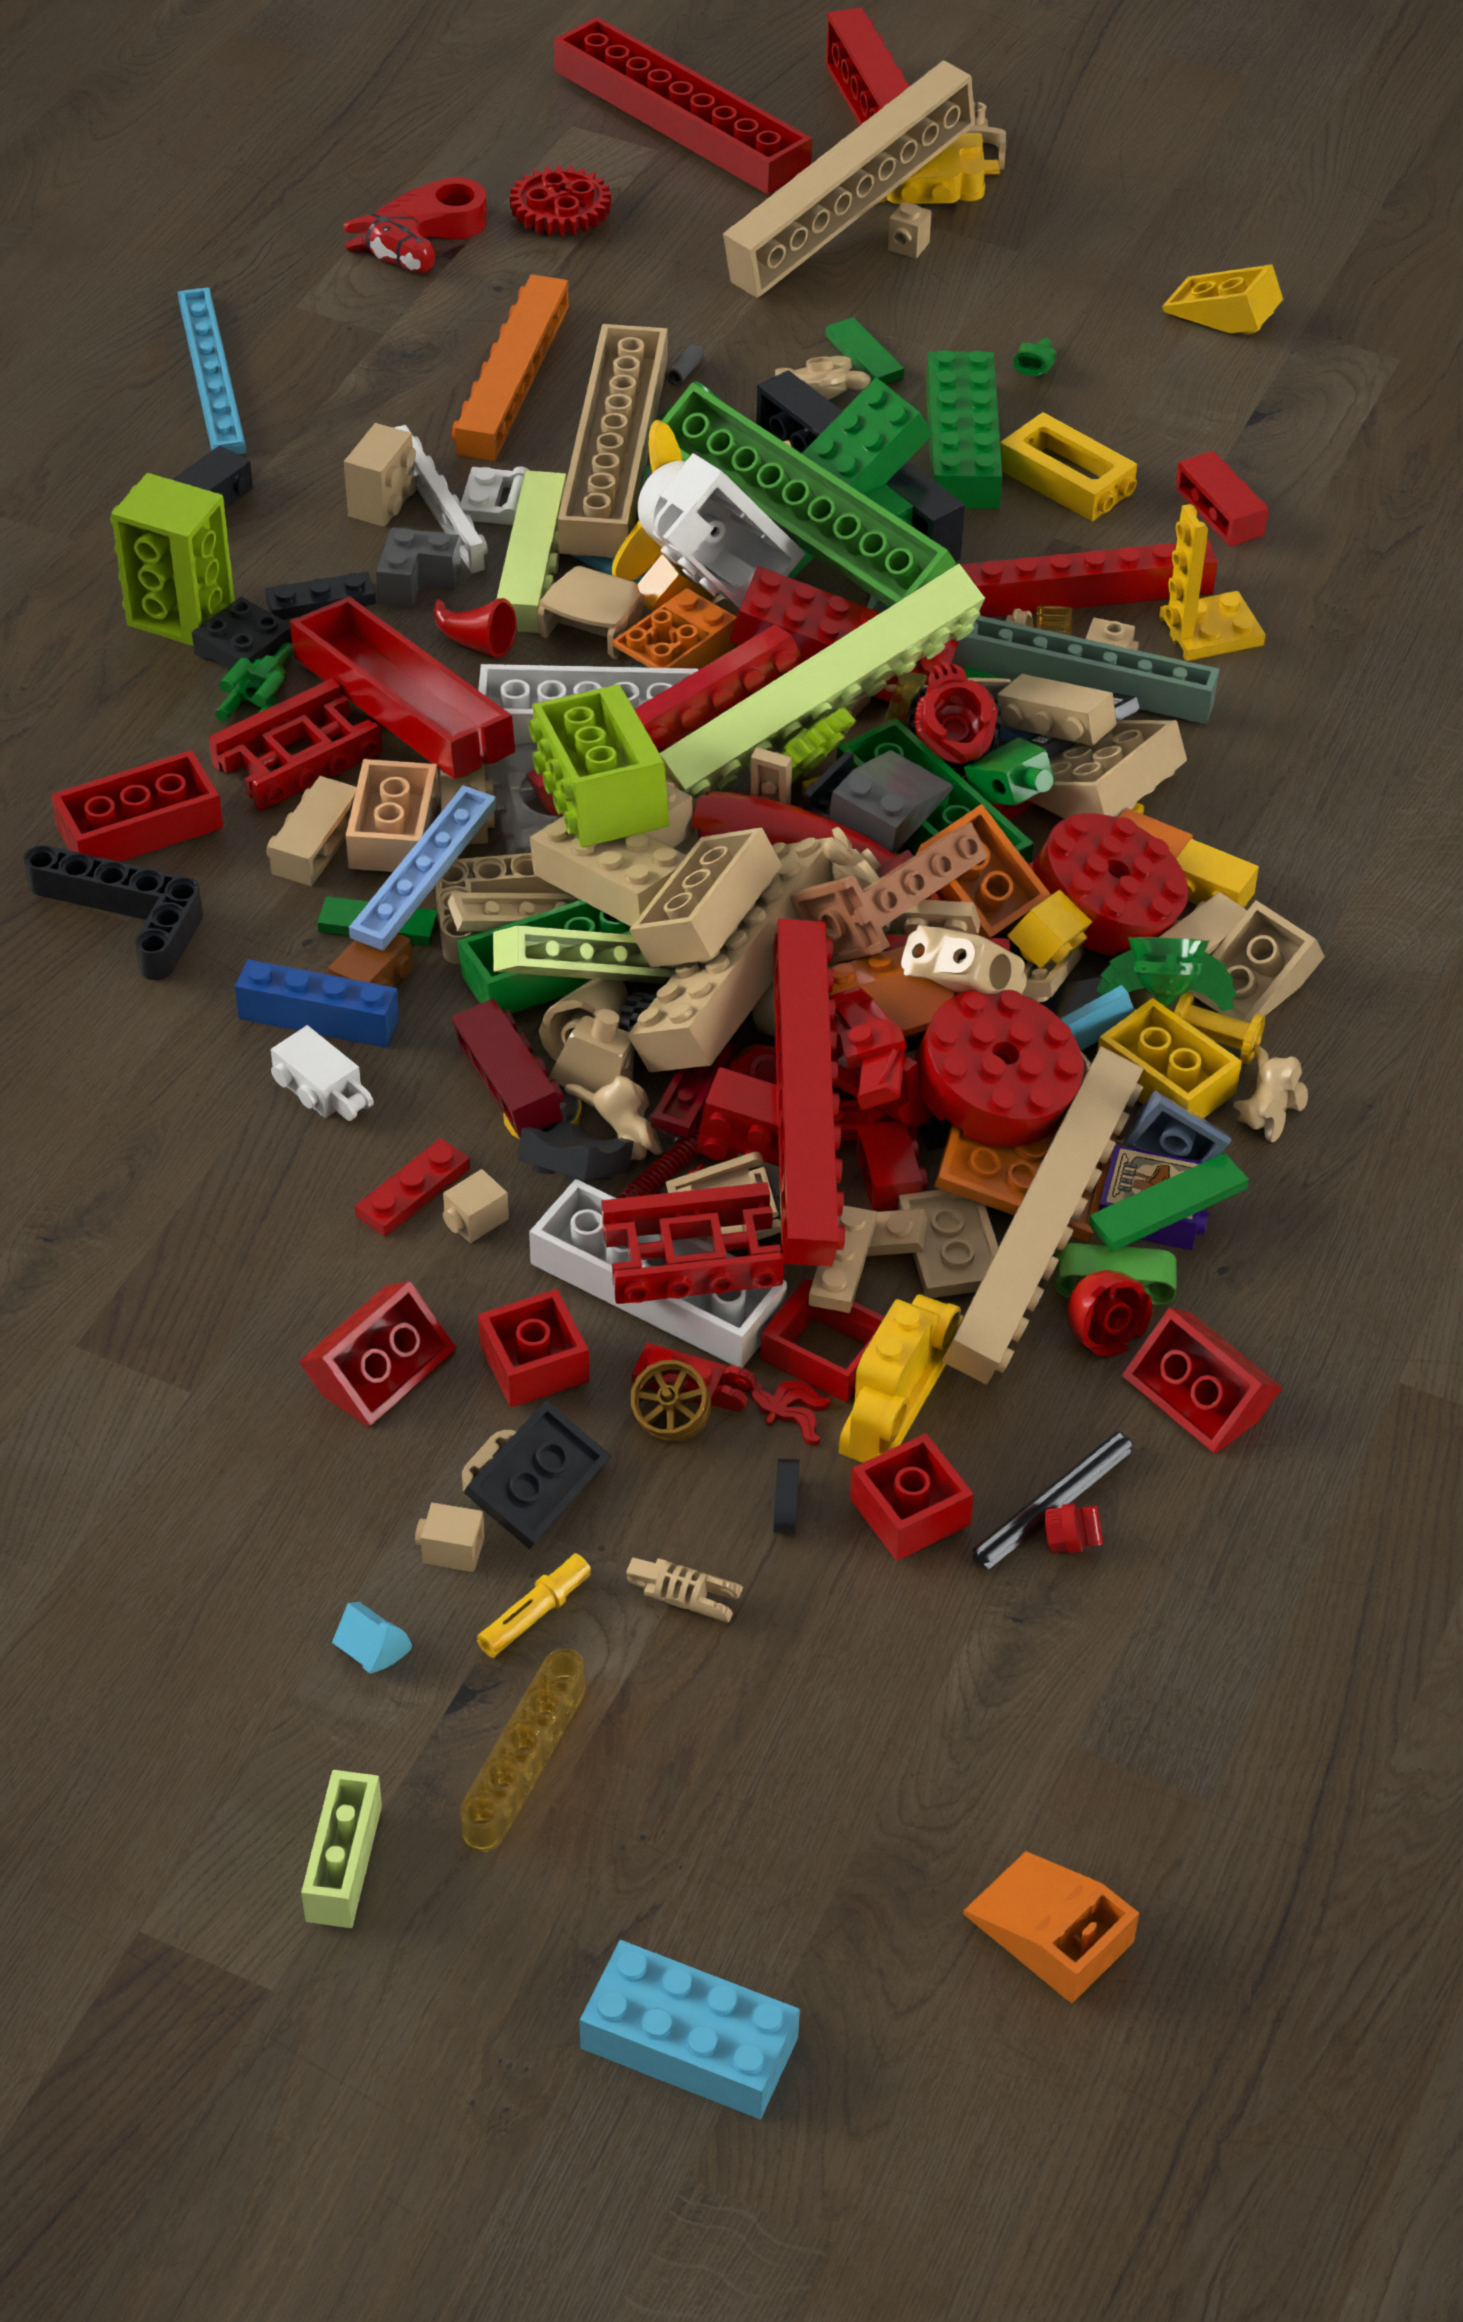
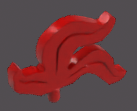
M803 1381L782 1382L777 1387L773 1396L763 1391L762 1383L756 1384L751 1392V1398L760 1411L767 1415L765 1418L767 1425H771L775 1418L784 1422H795L801 1430L805 1443L811 1446L820 1444V1437L815 1434L816 1418L811 1410L822 1411L829 1408L831 1402L829 1397L821 1398L810 1385ZM800 1403V1404H802L803 1406H805L806 1408H804V1407H792V1406L795 1405V1404Z

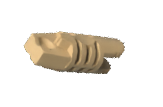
M633 1557L626 1571L628 1583L645 1589V1596L729 1623L733 1614L732 1610L721 1603L707 1599V1592L731 1599H739L743 1589L742 1585L706 1573H700L697 1570L682 1565H675L662 1559H657V1562L653 1563Z

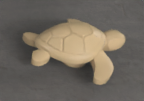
M846 356L812 358L806 361L807 367L797 370L791 368L775 369V376L787 370L791 371L827 399L840 395L847 388L856 391L863 390L871 381L870 375H867L865 372L849 371L852 368L851 358Z
M838 826L832 829L834 838L828 839L823 844V852L826 858L833 864L834 880L855 875L863 890L885 874L884 869L868 848L859 853L856 849H852V844Z

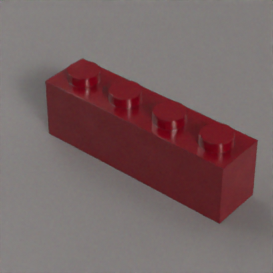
M492 998L451 1017L460 1047L502 1112H504L519 1138H521L522 1128L531 1127L541 1130L563 1120L559 1104L564 1101L561 1088L555 1079L551 1081L547 1079L548 1072L541 1057L538 1055L533 1058L531 1055L533 1051L524 1032L517 1034L516 1023L508 1009L502 1011L495 999Z

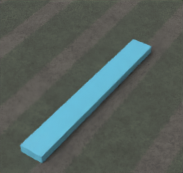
M210 288L177 292L211 451L221 445L236 454H245V440Z

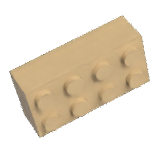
M762 827L705 836L698 840L629 929L651 968L667 965L669 967H676L683 963L698 961L699 963H707L719 955L720 948L729 936L736 932L738 924L754 908L758 897L772 884L773 877L782 867Z

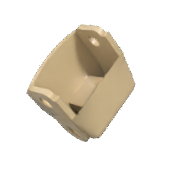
M576 566L555 582L541 599L537 613L538 633L541 634V637L548 638L556 625L561 623L607 637L608 655L613 659H617L622 651L612 646V641L638 623L644 610L645 595L639 592L638 585L633 581L586 567Z
M918 925L917 930L911 932L908 936L901 960V965L905 969L904 975L933 980L952 990L955 996L969 990H976L983 994H997L1002 990H1015L1022 994L1027 982L1024 973L1025 962L1019 956L985 937L944 928ZM925 946L924 954L922 957L917 958L916 952L918 948ZM959 956L963 957V959H961V960L958 962V957H959Z

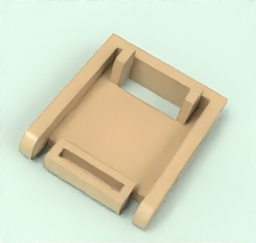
M752 1152L665 1182L668 1193L768 1182L773 1218L779 1215L766 1169L763 1166L752 1171L749 1170L763 1163L760 1152ZM773 1220L772 1229L756 1231L757 1240L780 1233L781 1220ZM742 1225L721 1227L722 1234L743 1232ZM710 1236L696 1237L712 1245Z

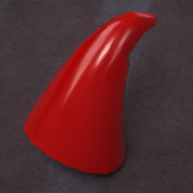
M498 598L471 611L455 613L446 609L440 599L435 602L433 616L436 625L452 641L465 648L494 658L503 657L511 649L517 633V618L509 600Z

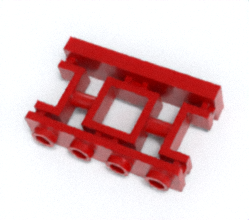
M330 679L208 736L211 762L219 772L223 770L226 774L243 767L250 774V776L245 778L246 795L250 799L254 797L255 807L259 811H263L311 788L319 776L331 778L362 763L363 759H371L382 752L381 728L369 719L352 726L345 719L350 716L349 701L345 696L341 697L340 686L333 679ZM323 722L327 724L321 728L317 727V725ZM336 736L340 737V739L334 742L330 740ZM302 738H305L312 745L292 756L283 748ZM262 751L265 752L264 755L258 758L254 756ZM275 765L279 767L278 769L271 772L268 770L269 768Z
M768 1182L601 1200L602 1230L606 1248L627 1245L630 1258L629 1262L612 1263V1283L616 1304L642 1303L644 1301L669 1298L680 1299L687 1296L713 1293L724 1294L731 1291L767 1289L783 1285L784 1258L780 1245L759 1247L756 1235L758 1230L773 1228L772 1206H770ZM742 1225L743 1232L722 1234L721 1227ZM655 1234L660 1236V1241L638 1244V1236ZM711 1237L713 1252L675 1256L672 1240ZM747 1248L748 1256L727 1258L726 1251ZM664 1258L665 1265L642 1268L641 1260Z

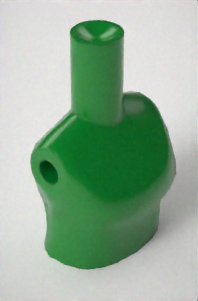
M1045 337L1038 344L1022 343L1018 353L1013 358L1014 368L1019 373L1027 376L1046 374L1056 359V350L1051 348L1052 341Z

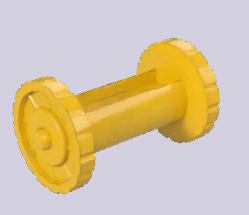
M1187 991L1180 996L1174 1010L1176 1015L1213 1041L1240 1049V1060L1242 1063L1249 1065L1255 1055L1254 1048L1260 1045L1265 1015L1256 1013L1251 1022L1247 1023L1194 1006L1193 992Z

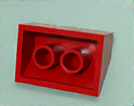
M405 1281L384 1286L299 1361V1364L322 1396L365 1426H371L457 1347L412 1283Z
M1170 1307L1121 1375L1213 1453H1218L1258 1423L1283 1388L1192 1312Z

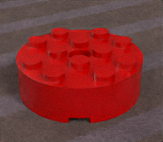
M1083 813L1063 819L1053 828L1031 867L1051 895L1061 890L1092 921L1091 925L1083 932L1088 938L1082 946L1105 955L1115 956L1117 951L1127 952L1131 950L1128 937H1160L1172 928L1188 900V884L1185 874L1176 858L1169 851L1167 843L1138 827L1134 821L1127 817L1117 818L1105 814Z
M969 990L953 996L935 1012L915 1056V1061L918 1063L919 1093L933 1114L941 1122L946 1118L952 1124L964 1130L962 1136L978 1143L996 1147L1026 1146L1049 1136L1053 1129L1062 1121L1075 1098L1082 1082L1084 1069L1080 1048L1070 1028L1048 1008L1029 997L1021 995L1015 990H1002L997 994H983L976 990Z

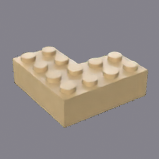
M666 784L670 827L582 848L575 835L568 834L564 817H561L529 837L534 875L632 927L687 856L673 849V847L695 834V830L692 828V796Z

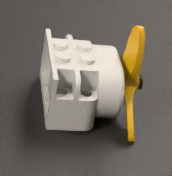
M661 420L653 422L649 433V456L652 474L643 485L639 495V521L620 546L612 563V575L633 581L647 571L664 554L673 563H678L683 568L682 572L696 584L700 583L714 596L717 593L723 595L740 609L757 566L775 571L787 577L806 553L721 470L694 453L687 461H683L679 445L671 428Z

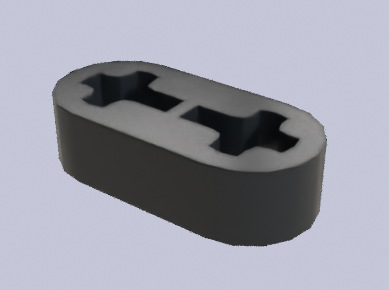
M778 1458L773 1533L795 1534L799 1459Z

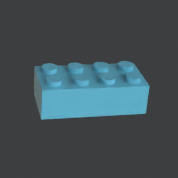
M619 1940L579 2020L580 2048L761 2120L798 2039L800 2009Z

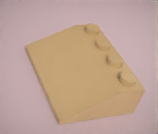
M1117 721V725L1093 746L1077 743L1049 758L1055 778L1054 784L1049 791L1040 792L1027 800L1064 819L1083 813L1105 814L1118 818L1126 808H1134L1137 801L1143 796L1152 793L1160 782L1174 775L1175 770L1187 761L1177 721Z

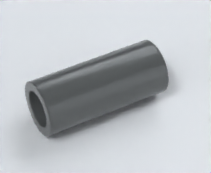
M690 344L666 370V379L671 384L676 386L682 384L703 360L704 352L701 347L696 344Z

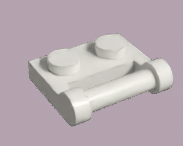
M522 466L514 468L513 471L489 467H472L460 504L465 515L469 514L472 521L513 525L525 470H530ZM503 488H511L507 503L499 507Z

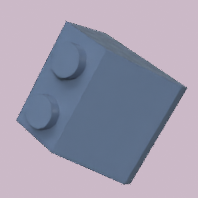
M1155 1090L1137 1111L1123 1145L1154 1153L1206 1162L1219 1156L1228 1147L1231 1138L1224 1131Z

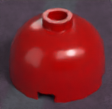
M1102 1270L1089 1274L1073 1289L1067 1303L1066 1316L1072 1334L1078 1341L1096 1355L1111 1357L1127 1351L1130 1347L1123 1344L1131 1341L1135 1335L1141 1338L1146 1332L1152 1317V1299L1145 1292L1144 1286L1130 1275L1114 1270Z

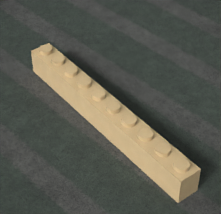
M1100 1047L942 1362L986 1385L995 1370L1003 1374L1014 1353L1013 1350L1007 1348L1010 1341L1013 1340L1018 1343L1029 1323V1320L1022 1316L1026 1309L1034 1311L1044 1292V1289L1038 1287L1041 1279L1048 1282L1059 1259L1052 1255L1055 1249L1063 1251L1072 1235L1073 1229L1069 1228L1067 1224L1070 1219L1077 1222L1088 1200L1081 1196L1084 1190L1089 1193L1092 1192L1102 1173L1101 1170L1095 1167L1098 1161L1103 1164L1107 1162L1116 1142L1110 1140L1112 1133L1120 1135L1130 1114L1123 1110L1126 1105L1133 1108L1143 1089V1086L1137 1082L1144 1068Z

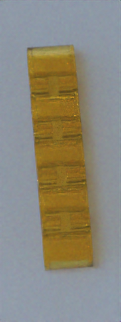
M568 1648L556 1649L545 1658L463 1799L460 1807L462 1837L466 1846L471 1850L489 1852L497 1848L503 1841L584 1698V1659L575 1650ZM560 1677H570L569 1679H560ZM540 1712H551L549 1714L544 1715L538 1714ZM521 1747L531 1748V1749H529V1750H523V1751H522V1750H517L518 1748H521ZM501 1783L511 1784V1785L506 1786V1787L496 1786V1785L501 1784ZM478 1820H489L485 1824L474 1823Z

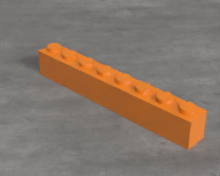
M531 274L526 285L520 287L518 301L516 305L511 306L507 323H503L501 326L499 340L497 343L494 342L492 344L490 358L488 362H483L480 378L478 381H474L472 385L471 397L469 401H464L459 421L455 420L453 423L451 438L453 441H456V454L458 456L496 461L568 310V280Z

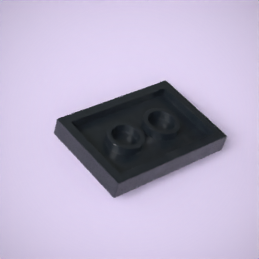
M545 1400L468 1484L463 1493L530 1550L603 1468L612 1455Z

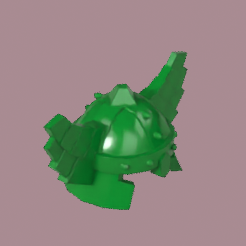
M1128 937L1131 950L1109 961L1111 964L1100 974L1102 980L1096 988V991L1101 996L1120 985L1128 993L1145 988L1164 1006H1170L1178 997L1188 990H1192L1209 997L1222 1011L1235 1008L1231 999L1237 995L1231 983L1234 979L1225 969L1227 965L1205 952L1210 940L1185 938Z

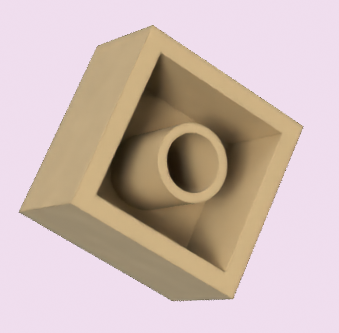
M374 423L344 460L348 517L385 527L391 518L400 512L402 504L409 495L412 496L414 494L418 479L414 474L416 450L413 448L412 433Z

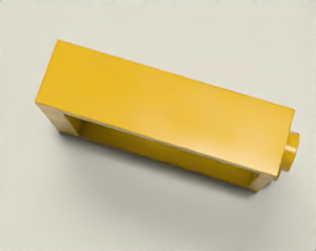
M1044 412L1000 442L1002 472L1091 522L1103 513L1109 512L1114 505L1125 497L1132 495L1137 486V463ZM1048 448L1100 478L1090 479L1043 453L1042 450Z

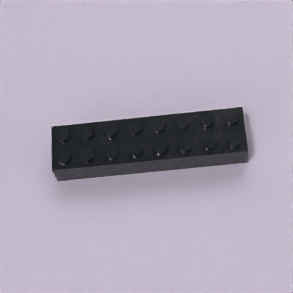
M789 370L757 385L756 424L781 441H790L791 447L801 454L843 412ZM907 461L885 485L913 505L912 527L947 549L955 562L961 559L965 504L916 468L915 465Z

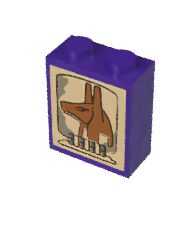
M1115 1145L1098 1211L1204 1162ZM1201 1210L1139 1240L1193 1250L1196 1234L1202 1236L1205 1234L1209 1212Z

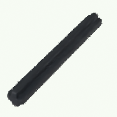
M1121 1431L1112 1434L976 1545L973 1549V1560L983 1569L993 1567L1045 1524V1511L1047 1509L1061 1508L1063 1504H1069L1128 1456L1132 1451V1440Z

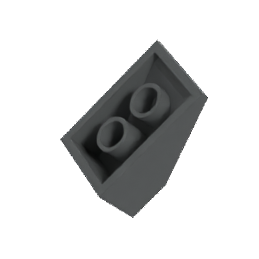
M890 750L855 768L832 793L829 818L875 840L895 854L952 791L953 785Z

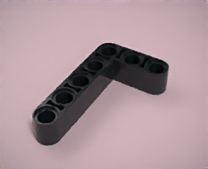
M46 845L34 846L24 854L23 859L28 886L33 894L146 920L135 940L140 974L149 980H160L168 977L173 972L203 917L200 888L194 879Z

